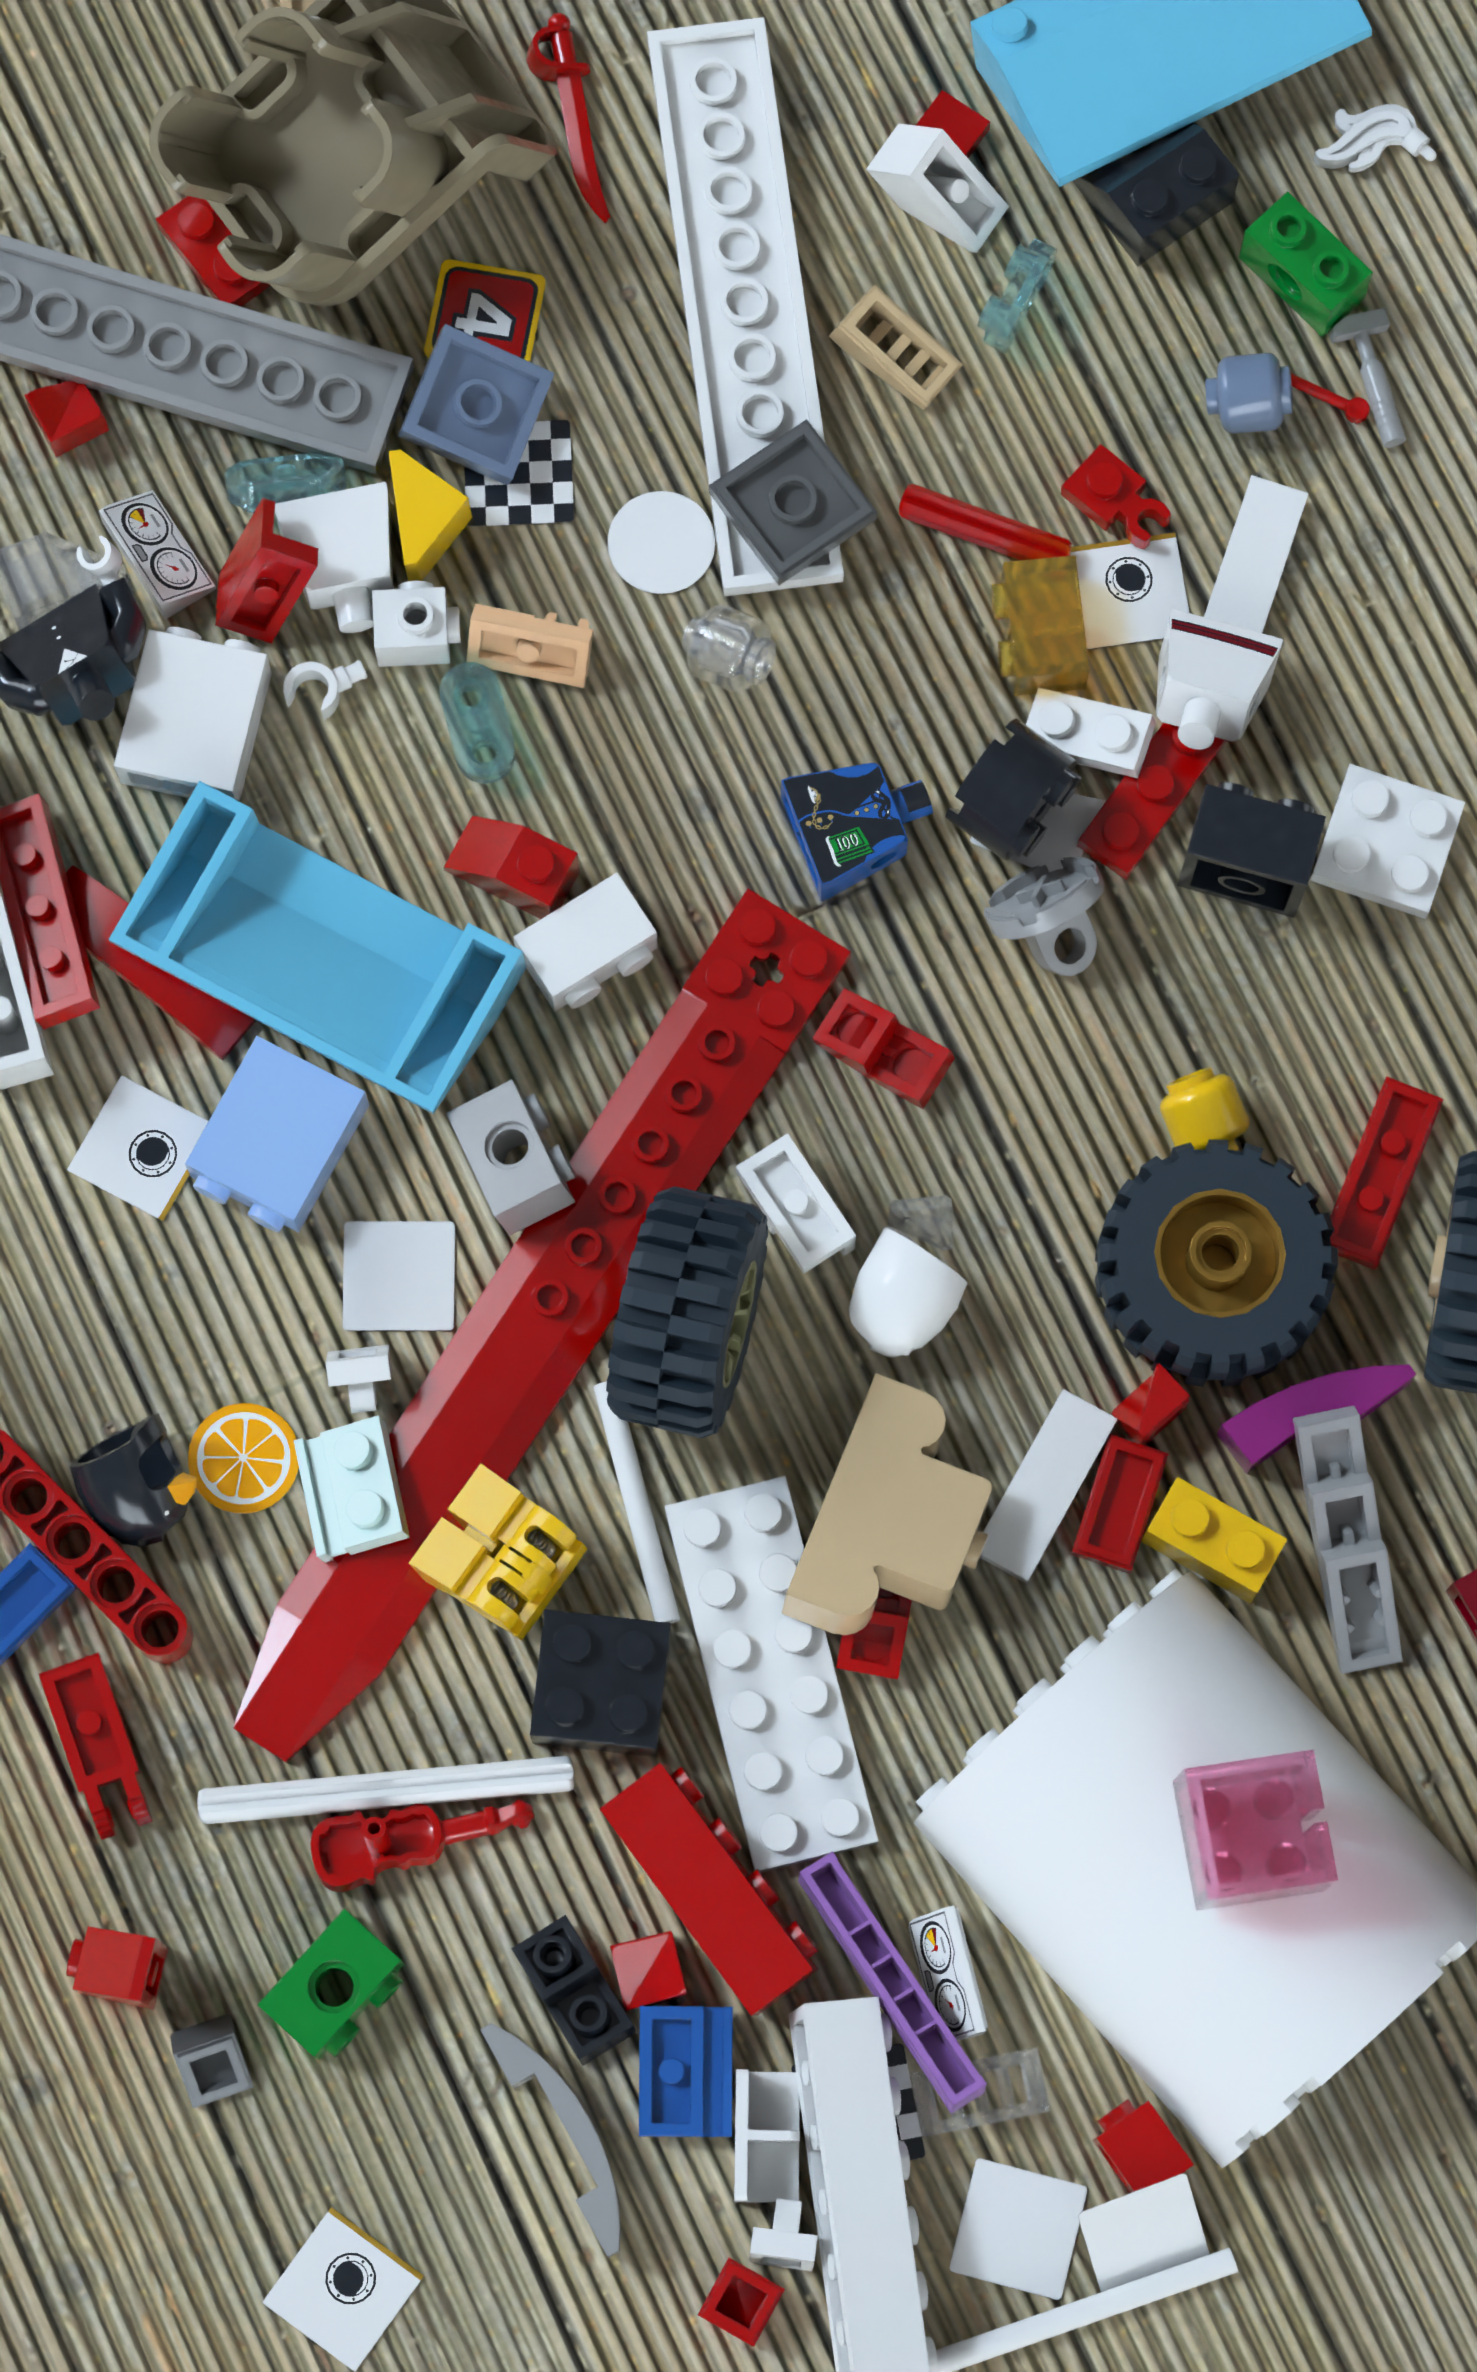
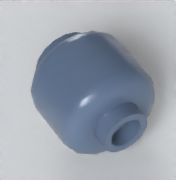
M1272 353L1224 357L1217 367V378L1205 380L1208 415L1219 414L1221 424L1228 433L1272 431L1282 424L1284 414H1293L1290 366L1280 367L1278 358Z

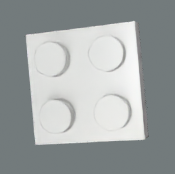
M1349 764L1310 881L1426 919L1465 802Z

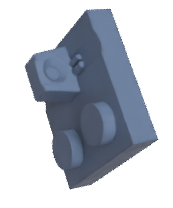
M445 324L440 330L398 437L427 448L442 457L508 485L513 480L555 373Z

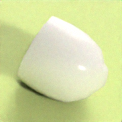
M886 1227L883 1229L858 1274L848 1308L849 1317L855 1329L868 1342L869 1350L893 1358L900 1355L908 1356L912 1350L922 1348L944 1328L958 1308L967 1281L937 1257L921 1248L908 1235L892 1227Z

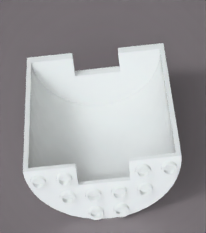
M1175 1568L1149 1592L1153 1597L1150 1602L1142 1608L1136 1601L1132 1602L1107 1625L1108 1629L1103 1633V1636L1106 1638L1100 1643L1091 1635L1064 1659L1065 1663L1060 1668L1065 1675L1053 1686L1044 1677L1017 1701V1706L1013 1710L1018 1718L1001 1734L994 1728L989 1730L965 1753L967 1756L963 1759V1762L967 1766L950 1783L942 1777L916 1801V1804L923 1811L914 1821V1825L1218 2165L1223 2168L1244 2153L1251 2146L1250 2142L1267 2134L1301 2103L1298 2100L1300 2096L1305 2092L1312 2093L1329 2080L1444 1973L1441 1968L1442 1966L1445 1967L1451 1961L1457 1960L1477 1941V1882L1195 1573L1190 1571L1183 1575Z

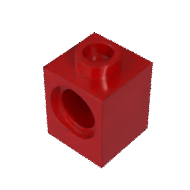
M1127 2099L1097 2121L1104 2132L1092 2141L1129 2194L1180 2175L1194 2165L1149 2100L1135 2109L1130 2100Z

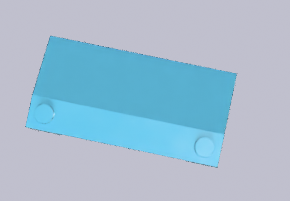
M1014 0L970 22L976 69L1059 187L1372 36V27L1358 0Z
M201 781L195 787L109 938V941L114 945L432 1114L435 1113L499 1018L527 967L522 950L469 922L464 931L265 827L259 823L251 807Z

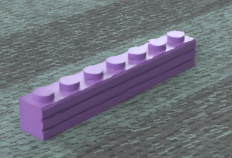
M832 1851L800 1871L799 1884L872 1995L879 1997L880 2007L888 2015L895 2030L951 2114L984 2094L987 2083L979 2075L838 1862L834 1852Z

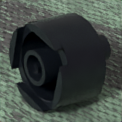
M1014 718L1005 726L1006 729L1014 734L1005 745L994 739L961 784L955 795L957 799L964 803L961 810L948 808L945 815L946 819L1005 861L1013 855L1018 858L1023 855L1027 858L1033 852L1048 829L1040 823L1051 806L1055 807L1058 805L1062 808L1072 797L1083 779L1073 771L1077 763L1074 758L1017 718Z

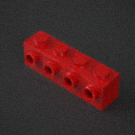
M660 1762L599 1809L751 2016H758L819 1970L810 1958L819 1950L796 1920L787 1926L772 1905L778 1902L780 1897L762 1872L756 1869L749 1875L734 1854L742 1849V1846L726 1823L720 1817L711 1823L697 1805V1802L705 1796L690 1774L682 1766L673 1772L669 1765Z

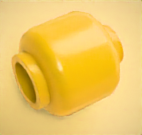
M1207 1067L1187 1074L1166 1085L1169 1094L1161 1100L1160 1112L1175 1147L1191 1142L1194 1150H1205L1209 1140H1228L1229 1150L1237 1151L1239 1149L1235 1138L1244 1134L1250 1123L1237 1088L1230 1076L1226 1074L1214 1075L1212 1068Z

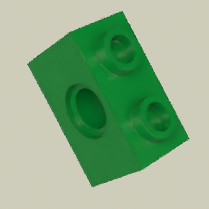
M1288 191L1245 230L1239 259L1322 338L1365 299L1373 273Z
M343 1909L258 2003V2006L313 2057L319 2060L328 2051L335 2058L360 2031L354 2020L370 2003L377 2009L381 2008L401 1986L404 1980L397 1973L405 1964L346 1909ZM336 1971L345 1972L351 1976L354 1989L352 1996L343 2005L336 2007L325 2005L319 1995L321 1981L329 1973Z

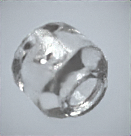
M723 604L709 608L701 618L694 617L689 622L683 635L682 647L687 651V663L690 672L700 680L734 693L745 691L753 684H761L770 673L776 657V643L771 639L768 625L758 617Z

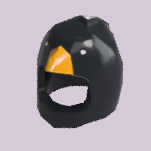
M159 1413L148 1416L142 1421L102 1440L74 1459L70 1465L77 1494L89 1514L109 1536L115 1537L122 1545L144 1547L162 1542L165 1533L185 1516L188 1506L187 1502L195 1493L197 1482L196 1477L183 1473L168 1441L167 1429Z

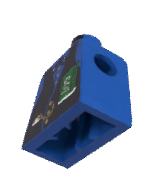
M867 763L821 771L781 780V800L820 902L837 895L904 857L907 854L908 838L903 824L933 814L931 801L922 780L889 791L878 763Z

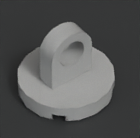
M1085 857L1063 858L1064 860H1060L1063 868L1051 872L1048 871L1046 865L1040 867L1038 865L1022 872L995 890L992 897L988 900L991 907L984 908L985 919L995 936L999 939L1013 940L1026 938L1038 964L1049 972L1063 976H1073L1083 972L1091 964L1096 954L1097 939L1086 910L1103 893L1104 881L1097 865ZM1070 928L1074 936V947L1066 958L1059 960L1054 950L1055 941L1063 930Z

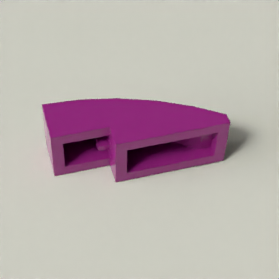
M1409 1364L1370 1366L1324 1375L1290 1386L1254 1403L1223 1423L1216 1435L1244 1472L1248 1474L1296 1438L1293 1418L1355 1406L1361 1421L1409 1386L1417 1374Z

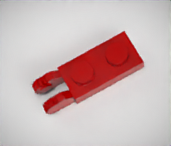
M98 1652L40 1673L39 1677L78 1792L81 1795H85L101 1840L115 1836V1822L110 1808L106 1806L100 1788L122 1780L128 1797V1808L137 1824L142 1826L153 1822L143 1788L137 1776L141 1773L101 1654Z

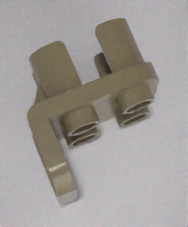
M315 0L304 12L286 7L265 9L249 19L235 35L236 41L245 52L259 56L221 93L194 86H185L176 91L156 113L149 135L152 160L166 182L180 194L207 200L232 233V235H228L217 246L218 251L228 265L237 274L246 279L270 284L278 293L290 300L317 306L341 304L356 296L487 171L528 181L557 154V146L546 126L468 24L447 0Z

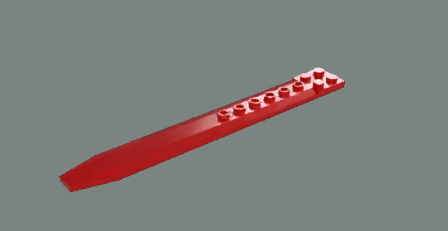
M747 888L683 985L682 991L570 1159L569 1163L576 1177L566 1183L575 1199V1203L523 1230L390 1432L389 1440L410 1538L353 1555L349 1553L333 1557V1561L326 1563L317 1557L314 1547L275 1607L233 1726L234 1730L285 1763H288L383 1674L438 1590L427 1583L409 1564L410 1560L441 1517L462 1531L465 1530L449 1512L448 1508L480 1464H483L506 1482L509 1481L617 1316L622 1288L625 1285L628 1273V1265L637 1243V1235L641 1224L646 1219V1212L650 1203L654 1202V1196L658 1192L674 1186L693 1191L700 1189L849 961L851 951ZM769 958L774 959L778 962L777 971L783 976L782 980L779 983L768 980L763 987L754 983L756 971L751 967L752 964L757 960L765 962Z

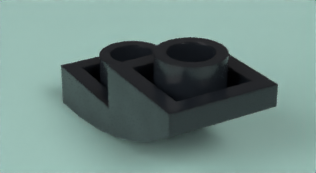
M566 1915L511 1948L582 2066L637 2033Z

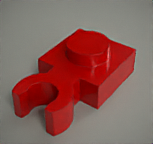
M1102 444L1089 455L1061 486L1060 495L1104 531H1107L1116 520L1120 521L1125 526L1127 539L1137 548L1145 550L1149 546L1151 535L1139 526L1138 522L1140 520L1151 518L1164 528L1170 523L1171 512L1164 503L1152 498L1142 499L1139 496L1145 490L1146 480Z

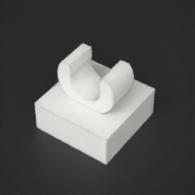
M389 1345L327 1352L326 1370L328 1386L348 1385L351 1413L376 1410L375 1381L391 1380L392 1363Z

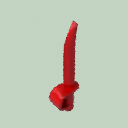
M558 12L549 18L548 27L541 28L534 35L527 51L526 62L529 70L539 79L550 82L557 81L569 155L576 183L588 205L606 224L610 219V214L598 177L581 77L587 76L590 73V65L577 62L573 34L569 31L570 20L564 13ZM550 41L553 61L545 58L540 52L538 46L540 43Z

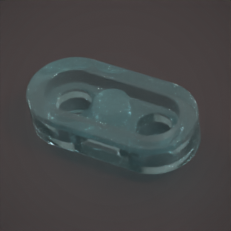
M1036 238L1028 248L1021 244L1017 246L1005 270L1004 277L1010 279L1006 290L1001 298L994 294L991 295L979 318L977 327L985 330L984 344L1003 353L1008 351L1049 275L1057 255V248Z
M314 453L245 460L229 467L224 475L229 502L249 513L255 512L262 498L275 501L276 504L341 491L347 487L343 459Z
M475 662L458 664L444 675L439 690L456 764L461 773L471 781L482 784L497 782L510 772L516 756L514 739L497 677L488 667ZM467 691H476L481 694L482 699L475 706H466L460 702V697ZM481 747H491L497 753L495 758L487 763L476 760L474 754Z

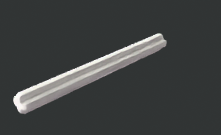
M558 1756L204 1788L198 1792L197 1804L200 1820L205 1824L401 1807L414 1804H435L567 1792L574 1788L575 1782L571 1758Z

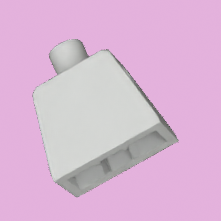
M386 482L276 503L275 515L281 536L319 548L318 566L303 589L310 608L322 609L335 606L339 630L343 633H357L372 628L374 626L370 601L372 599V590L393 589L392 511Z

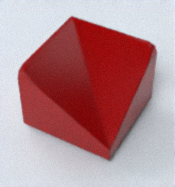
M67 381L34 389L24 395L33 417L56 458L109 431L101 409L85 384Z
M1158 1363L1153 1374L1114 1408L1111 1415L1117 1418L1116 1423L1134 1442L1146 1446L1186 1409L1190 1401V1395Z
M672 1931L610 1946L625 2011L687 1996Z
M728 2258L697 2315L754 2347L785 2289L737 2261Z

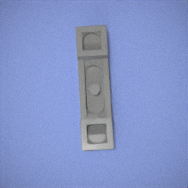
M490 2023L480 2029L511 2086L515 2089L532 2078L537 2077L598 2187L576 2199V2202L608 2258L620 2252V2208L610 2163L590 2118L564 2080L540 2055L511 2033Z

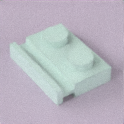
M379 1415L321 1432L319 1437L306 1441L303 1438L294 1440L316 1555L319 1559L326 1563L333 1561V1557L345 1553L353 1555L410 1538L387 1425Z

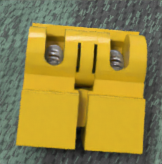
M480 1464L448 1508L449 1512L465 1530L462 1531L441 1517L409 1564L427 1583L444 1593L447 1592L522 1641L588 1548L581 1541L577 1540V1535L559 1519L529 1500L522 1492L483 1464Z

